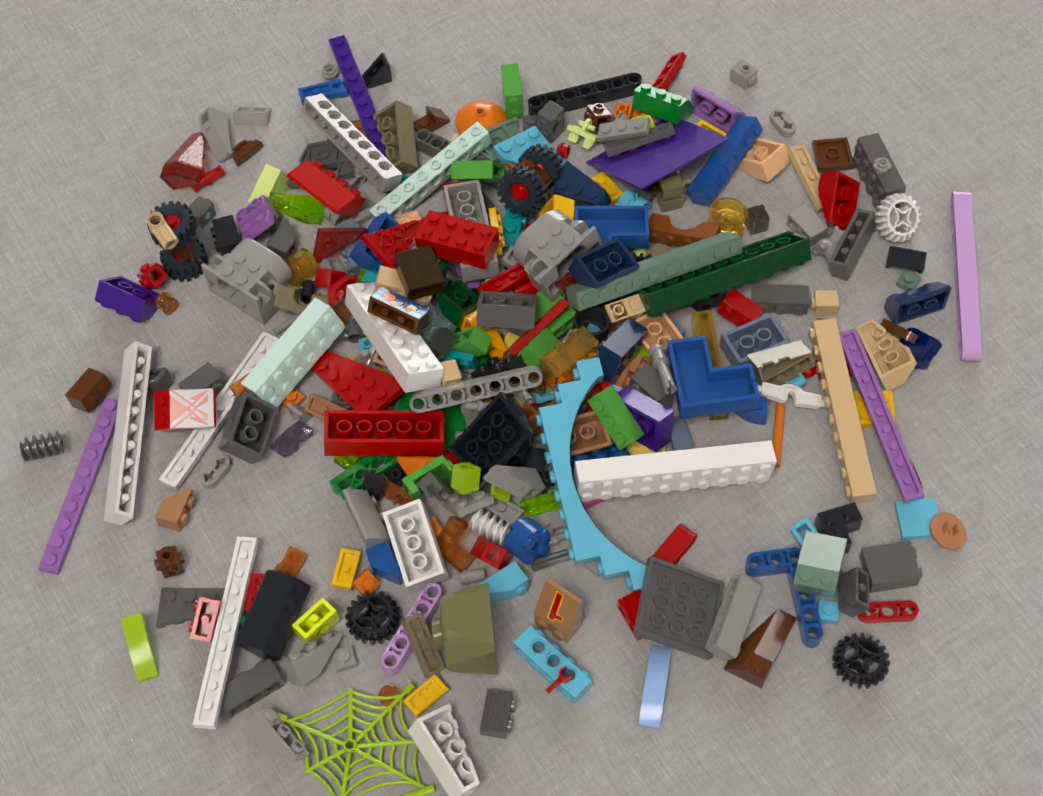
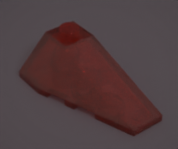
M202 131L191 134L162 167L160 178L173 190L200 183L204 172L202 160L205 159L203 149L206 147V138Z

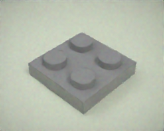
M483 489L470 492L469 495L453 493L448 498L442 500L443 507L458 518L495 503L493 496Z

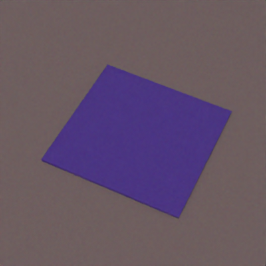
M661 119L660 121L654 124L655 126H658L667 123L668 121ZM682 120L678 125L672 123L675 134L668 139L657 140L651 145H642L636 150L622 152L616 157H608L606 151L588 160L586 164L642 190L725 143L729 138Z

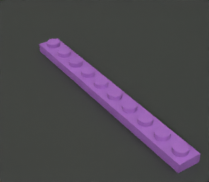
M856 329L840 332L845 359L903 502L908 503L923 499L925 496L859 335Z
M105 398L39 564L38 569L40 572L60 574L115 431L118 400Z

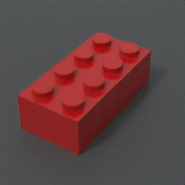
M429 210L415 236L416 248L431 245L436 257L486 270L500 243L499 228Z

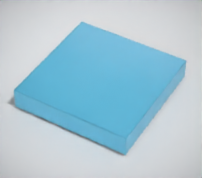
M935 498L920 499L908 503L895 501L894 506L902 540L933 538L929 529L930 521L936 514H939Z

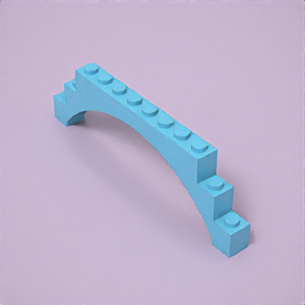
M599 357L577 361L574 369H572L573 378L577 381L558 384L556 392H554V399L559 404L540 407L538 415H535L537 427L541 426L542 430L540 441L542 445H545L547 451L544 452L545 461L551 467L549 478L556 490H553L554 498L560 504V509H558L559 519L564 521L565 525L563 529L564 539L569 541L570 548H567L570 560H573L574 566L598 561L596 563L598 575H602L603 580L627 575L625 577L627 590L630 589L631 593L637 590L641 592L646 566L620 551L598 530L586 513L573 482L570 465V439L573 423L587 394L596 383L602 382L604 376Z

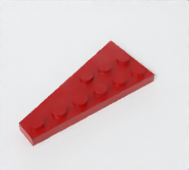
M425 217L421 220H413L392 226L390 229H382L372 234H364L360 239L385 267L396 269L394 265L395 253L416 248L415 236Z
M327 350L310 368L353 410H384L404 392L393 375Z

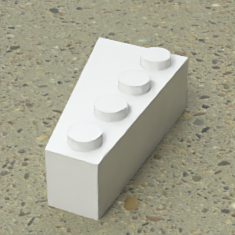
M449 703L416 719L408 733L448 796H469L479 786L480 782L471 758H468L466 754V745L464 740L460 738L457 730L459 726L452 717V708Z

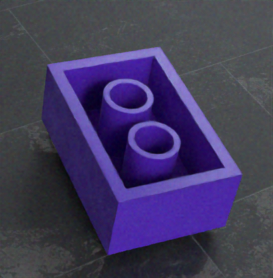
M626 386L618 392L644 432V435L636 440L637 442L654 452H657L671 442L673 410L630 386Z

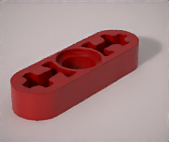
M910 600L869 602L870 609L868 612L871 613L870 616H866V613L857 614V617L863 623L911 622L916 619L919 608L915 602ZM888 607L892 609L894 614L890 617L885 616L882 609ZM906 607L912 611L911 615H908V612L905 611Z

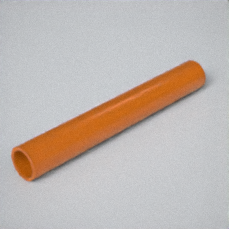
M776 403L772 445L777 462L774 468H779L781 465L785 416L784 403Z

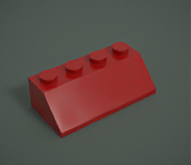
M306 160L287 174L286 177L335 214L356 217L366 200L360 195L361 192L353 187L350 188L347 181L341 178L338 179L335 172L329 169L326 170L323 167L324 164L317 160H314V162Z

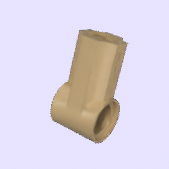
M151 212L147 216L146 221L149 229L165 250L174 248L179 240L164 220L163 215L160 212Z

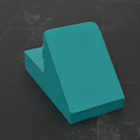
M439 347L438 351L443 361L456 360L457 366L464 370L477 369L476 366L479 363L474 354Z

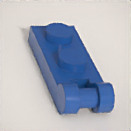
M339 78L298 88L302 106L304 105L305 97L323 94L327 99L347 97L348 90L345 87L344 79Z

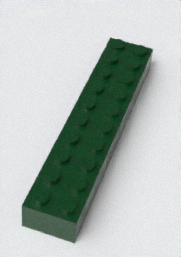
M786 231L743 246L741 254L631 293V296L639 294L646 310L644 313L650 317H658L663 312L675 311L677 307L691 305L694 301L710 298L711 295L725 293L726 290L731 288H739L742 284L756 282L762 277H770L778 271H787L792 266L803 265L806 261L812 260L810 241L806 237Z

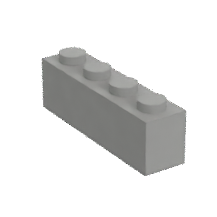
M744 574L730 578L705 646L707 651L723 661L734 659L739 655L742 640L747 633L748 623L753 616L755 603L759 599L761 586Z

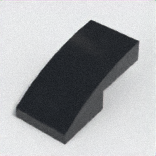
M366 470L363 490H367L370 496H374L376 500L381 501L384 495L383 488L386 483L385 476Z

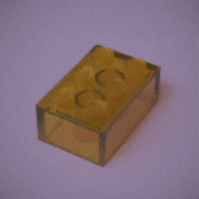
M584 326L580 329L575 328L568 335L569 338L567 340H561L555 345L554 351L550 354L547 352L540 358L539 367L542 370L543 381L552 391L557 389L558 384H561V382L573 375L572 369H574L577 361L592 359L596 356L599 341Z

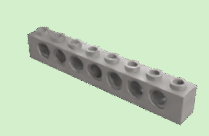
M323 94L305 97L302 112L381 193L394 190L400 185L402 173Z

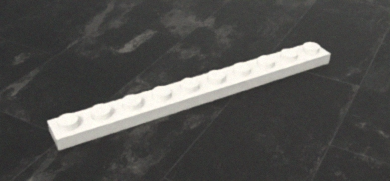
M263 331L216 398V427L194 429L159 478L160 483L176 491L227 420L234 398L247 391L241 382L279 338Z
M237 536L193 720L194 728L216 729L235 647L234 642L237 638L259 542L256 537Z

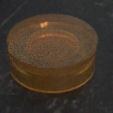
M386 685L379 692V696L400 694L399 690L393 685ZM395 699L380 700V703L383 706H389Z

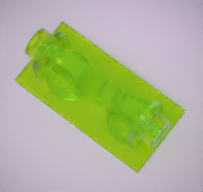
M553 492L541 494L532 499H523L519 502L520 508L524 509L526 517L560 509V504L555 501Z

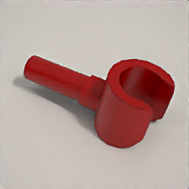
M566 667L559 670L558 678L545 690L548 694L561 683L565 684L571 680L572 673L567 677L562 676L566 671Z

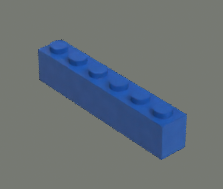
M739 116L725 136L729 140L715 149L686 189V193L692 203L708 206L711 204L763 131L757 117Z

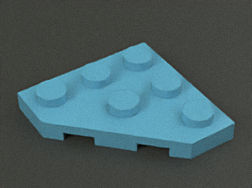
M533 126L493 146L492 151L502 163L517 164L519 157L530 146L534 145L535 147L536 144H541L542 147L546 144L548 145L547 148L550 149L552 145L537 127Z

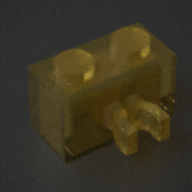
M303 247L284 260L293 274L288 284L297 287L302 284L303 280L314 276L316 268H320L312 253Z

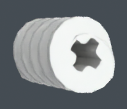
M484 508L479 509L471 518L468 529L472 528L473 532L479 531L480 536L486 535V539H492L495 544L499 543L501 547H504L506 533L510 534L512 531L510 529L511 523L508 522L504 526L503 518L496 522L497 515L490 518V511L483 515Z

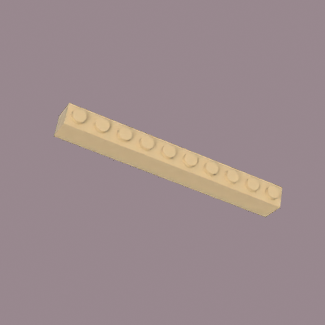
M836 318L815 320L811 328H809L810 340L813 339L812 351L813 355L817 356L818 361L816 362L817 373L821 374L820 387L825 392L824 405L829 410L828 423L833 428L832 441L837 445L836 459L841 463L840 476L841 479H844L846 485L844 486V494L846 498L848 497L849 503L874 501L877 493Z

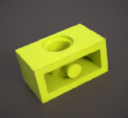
M321 598L292 624L295 635L306 644L320 638L321 633L330 630L340 619L337 611L324 598Z

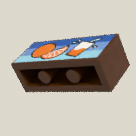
M381 287L370 296L367 312L415 335L428 325L431 311L384 287Z

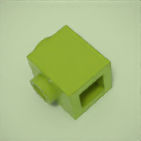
M470 462L453 464L451 488L457 490L462 495H469L470 492L479 491L481 468Z

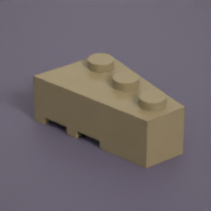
M801 340L747 355L749 364L752 363L755 381L758 385L766 382L781 386L816 366L812 352Z

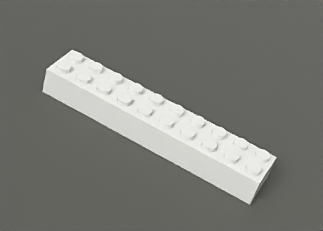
M770 440L575 461L572 478L580 501L589 502L593 499L608 500L612 497L620 496L627 498L638 494L645 496L656 492L687 491L693 488L706 489L711 486L725 487L729 484L763 483L770 479L777 460L772 441Z

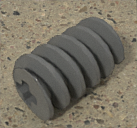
M57 430L55 437L48 432L46 439L43 434H40V440H37L36 436L33 435L31 442L25 437L24 443L20 442V451L23 460L28 462L30 458L36 460L38 456L43 459L45 454L48 457H52L53 452L55 455H60L61 451L64 453V444Z

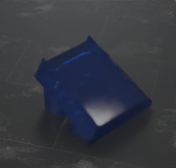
M908 328L907 330L918 335L916 342L913 344L903 338H900L899 342L909 347L917 362L914 367L915 369H928L942 344L938 339L916 328Z

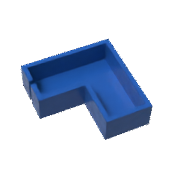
M575 206V220H583L587 223L589 229L593 226L596 227L603 244L618 237L627 249H648V206Z
M706 336L667 340L666 354L670 362L669 369L677 387L675 397L680 419L758 409L760 395L757 383L755 382L752 363L713 368Z

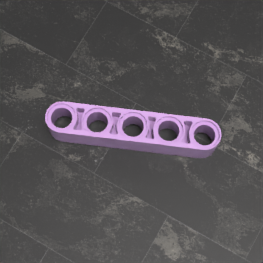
M437 583L427 584L407 616L420 610H427V613L422 615L428 626L440 607L439 603L442 597L440 585ZM431 593L438 594L436 597H429ZM402 624L381 657L383 671L388 676L399 674L413 651ZM400 644H406V645H407V646H406L405 648H403V649H398V648H397V646L400 645ZM390 661L396 662V664L391 667L386 665Z

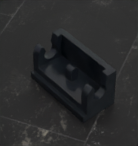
M890 246L885 268L895 266L917 270L918 274H922L927 252Z

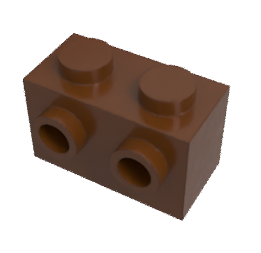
M88 368L65 396L72 407L89 413L112 387V384L105 373Z

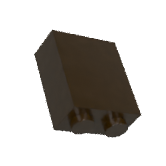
M431 245L419 246L415 249L402 250L395 253L394 265L407 299L412 300L444 292L445 279Z

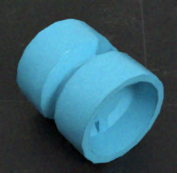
M631 189L625 190L617 202V206H648V211L651 205L650 201L643 197H638V194Z

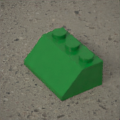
M642 83L634 90L632 109L668 122L671 121V123L677 125L695 109L688 99L678 94L666 92L664 89L652 87L650 84Z

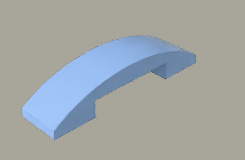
M651 645L638 726L653 729L660 728L672 651L670 648Z

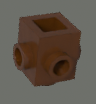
M604 104L587 105L584 120L586 121L587 118L592 119V126H595V131H598L599 124L610 122L611 113Z
M175 545L165 546L161 550L155 551L157 557L154 560L156 570L161 571L165 579L185 573L182 563H185L182 551L178 552Z

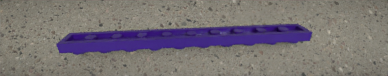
M345 35L328 39L366 137L387 158L385 153L386 147L381 141V132L377 129V120H374L373 117L376 111Z

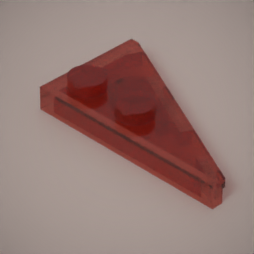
M318 228L312 262L316 264L321 263L323 259L331 257L358 241L362 235L368 234L369 229Z

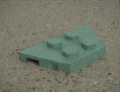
M517 117L486 129L489 132L492 143L478 155L487 160L499 162V158L492 151L493 146L519 134Z

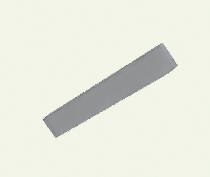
M531 365L417 391L412 395L409 405L413 412L422 413L493 397L499 392L510 393L536 387L543 380L542 370L536 365ZM536 372L539 374V378L532 380L528 375ZM516 376L520 379V382L512 384L509 379ZM498 381L501 386L494 389L490 386V383ZM478 385L482 390L479 393H474L471 387ZM460 390L462 396L455 397L452 395V391ZM440 394L443 400L437 402L433 399V395ZM420 398L424 401V404L418 406L414 403V400Z

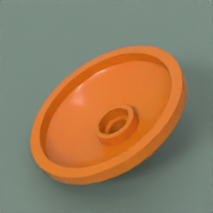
M477 100L464 105L458 111L455 118V126L461 135L476 122H479L485 129L507 121L504 110L496 103Z

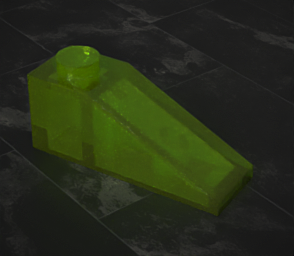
M270 192L269 201L275 210L302 223L322 225L324 205L313 196Z

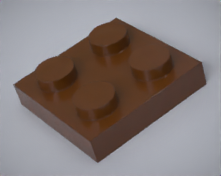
M847 137L812 140V149L818 172L853 169L854 162Z

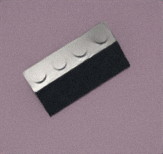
M267 570L234 644L263 660L269 658L271 661L280 660L293 630L292 624L297 621L311 586L294 576Z

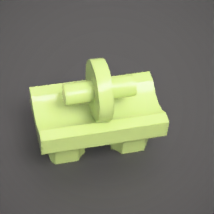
M587 118L585 122L580 120L578 125L582 126V128L569 124L567 130H569L567 140L578 143L580 136L585 137L582 147L592 150L596 142H600L597 139L598 135L589 132V130L594 132L596 129L595 126H592V119Z

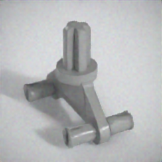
M475 400L462 403L460 410L465 415L466 428L490 402ZM455 431V439L464 431Z

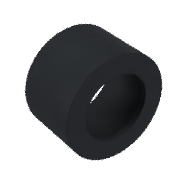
M596 305L581 311L577 310L574 314L572 326L574 340L579 345L587 348L598 347L603 340L606 341L610 324L607 312ZM590 323L598 326L601 331L587 332L580 327Z

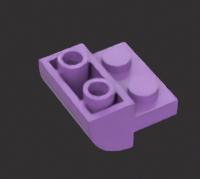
M264 195L253 199L247 207L240 209L236 214V225L241 228L242 240L257 237L274 224V220L278 218V215L271 202Z

